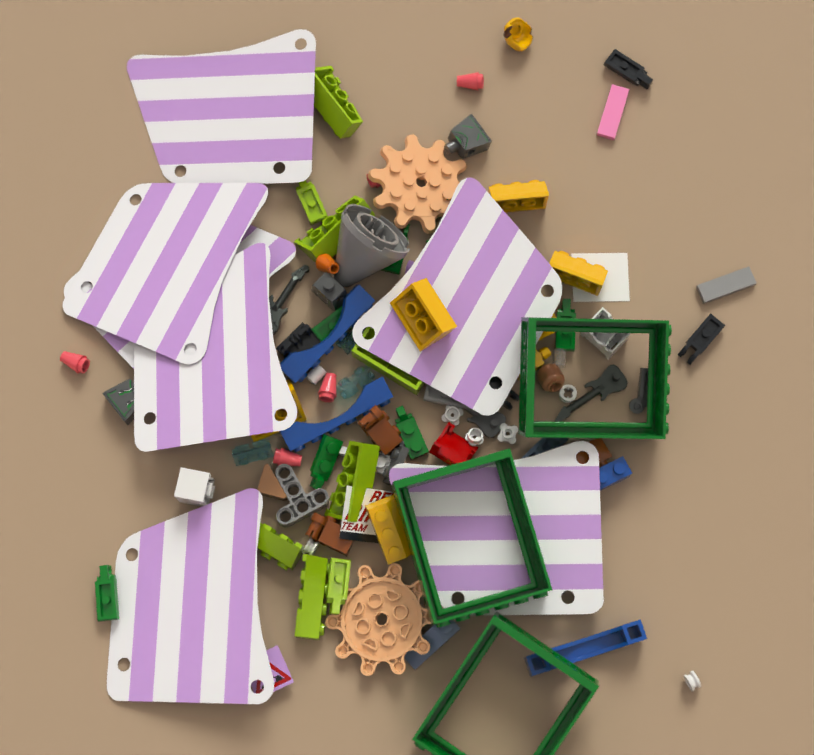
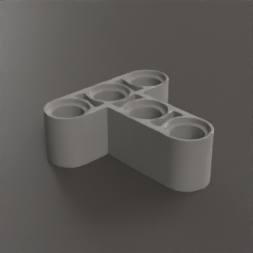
M281 464L276 468V477L290 501V504L279 509L276 514L277 521L281 526L291 527L313 515L314 512L316 513L328 506L330 500L326 490L318 488L306 494L289 465ZM281 471H290L289 477L281 478ZM291 487L299 488L297 495L289 494ZM319 494L326 496L325 501L322 503L315 501L316 496ZM305 503L308 505V510L303 513L299 512V505ZM282 514H291V519L288 522L281 521Z

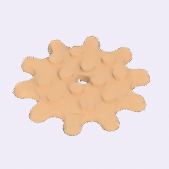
M411 134L405 138V149L403 151H396L389 145L381 148L380 155L385 159L386 167L384 169H371L368 173L369 180L379 183L383 188V192L374 198L373 204L377 209L392 207L396 211L394 225L397 228L404 229L411 220H417L421 223L422 229L426 234H433L436 230V219L443 217L455 189L460 183L457 177L467 167L462 159L449 161L444 157L445 142L443 140L435 141L431 148H424L419 144L417 137ZM416 180H425V186L419 187L416 184Z
M397 563L391 564L386 575L383 577H376L371 567L362 565L358 569L359 584L355 588H348L347 600H345V605H343L341 612L338 615H329L325 621L329 629H338L343 633V641L335 650L336 655L341 659H345L351 654H358L362 659L360 670L365 676H371L380 662H387L393 673L402 674L406 670L404 657L408 651L413 650L424 655L430 650L429 642L421 635L422 628L427 624H431L427 609H424L420 604V598L423 594L419 580L411 585L404 584L401 580L403 569ZM380 614L387 616V622L384 625H379L377 622V617Z

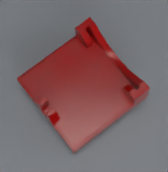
M448 422L439 438L433 443L429 453L449 465L471 460L479 447L471 446L466 439L454 433L455 425Z

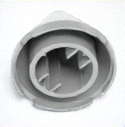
M357 204L347 205L341 214L336 263L339 265V271L334 274V279L343 288L350 287L403 259L410 250V248L407 249L409 245L407 238L393 223L382 215L379 219L370 215L371 209Z

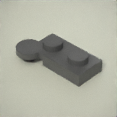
M640 368L638 396L631 400L629 404V409L636 414L643 412L644 408L647 407L648 368Z
M404 441L393 449L390 455V459H392L390 465L383 472L384 479L382 482L387 485H391L389 480L391 468L397 464L404 463L410 450L404 446Z

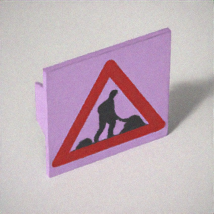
M278 645L266 650L274 679L273 692L294 683ZM255 680L252 682L253 692L259 694L263 691L264 684L262 681Z

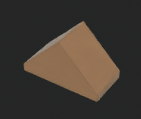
M265 464L257 490H259L262 496L287 501L288 498L269 464Z

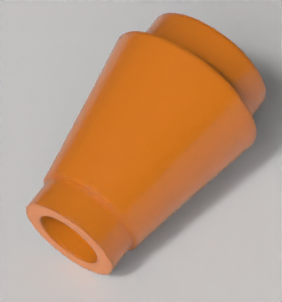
M321 254L317 257L316 267L319 271L336 274L339 271V265L329 254Z

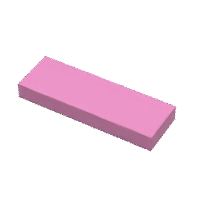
M612 84L597 136L611 140L615 139L629 89Z

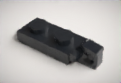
M616 49L613 50L604 62V66L633 85L638 86L640 84V86L648 89L652 84L653 79L647 76L643 66Z

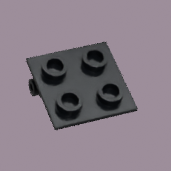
M302 322L276 350L286 358L289 353L310 349L319 344L320 341L311 331V327Z

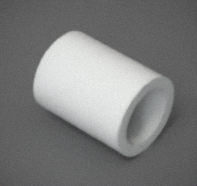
M318 364L308 373L306 378L313 385H316L327 372Z

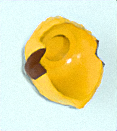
M519 17L511 19L504 27L503 36L507 44L515 51H524L533 40L531 26Z

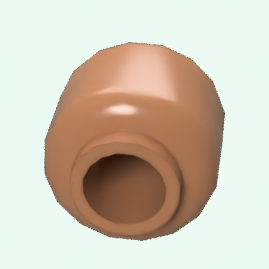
M556 364L543 365L537 373V379L542 389L547 392L559 391L565 382L564 375Z

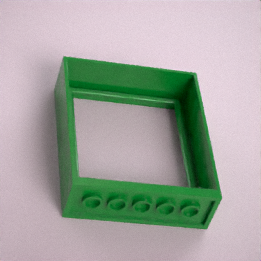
M521 317L518 434L524 437L666 439V434L669 431V425L666 423V415L669 414L667 395L670 393V385L667 383V379L671 370L670 364H668V356L671 354L669 336L672 333L669 321ZM536 331L649 334L647 423L534 421Z
M510 449L393 481L391 486L431 625L436 624L437 628L450 625V620L452 619L460 622L470 619L469 614L475 613L476 616L490 613L489 609L493 607L496 611L508 608V603L510 602L518 605L528 602V597L533 596V599L548 596V591L552 590V586ZM496 464L531 583L442 609L408 489Z
M496 611L412 740L415 741L414 744L423 751L426 749L432 755H466L434 731L501 630L580 683L533 755H554L599 688V681Z

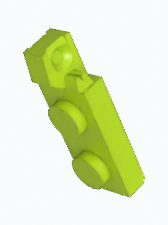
M306 180L298 182L299 186L296 187V193L310 224L313 225L321 222L327 217V213L314 184L311 181L307 183Z
M330 558L326 591V603H330L329 614L338 615L340 613V605H345L348 594L351 560Z

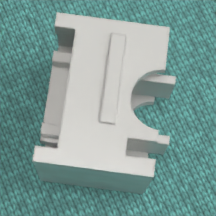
M602 307L594 315L592 319L613 318L612 315ZM581 332L580 335L589 340L609 360L628 340L631 333Z
M181 467L174 497L180 503L200 507L205 506L213 498L215 479L211 477L210 473Z

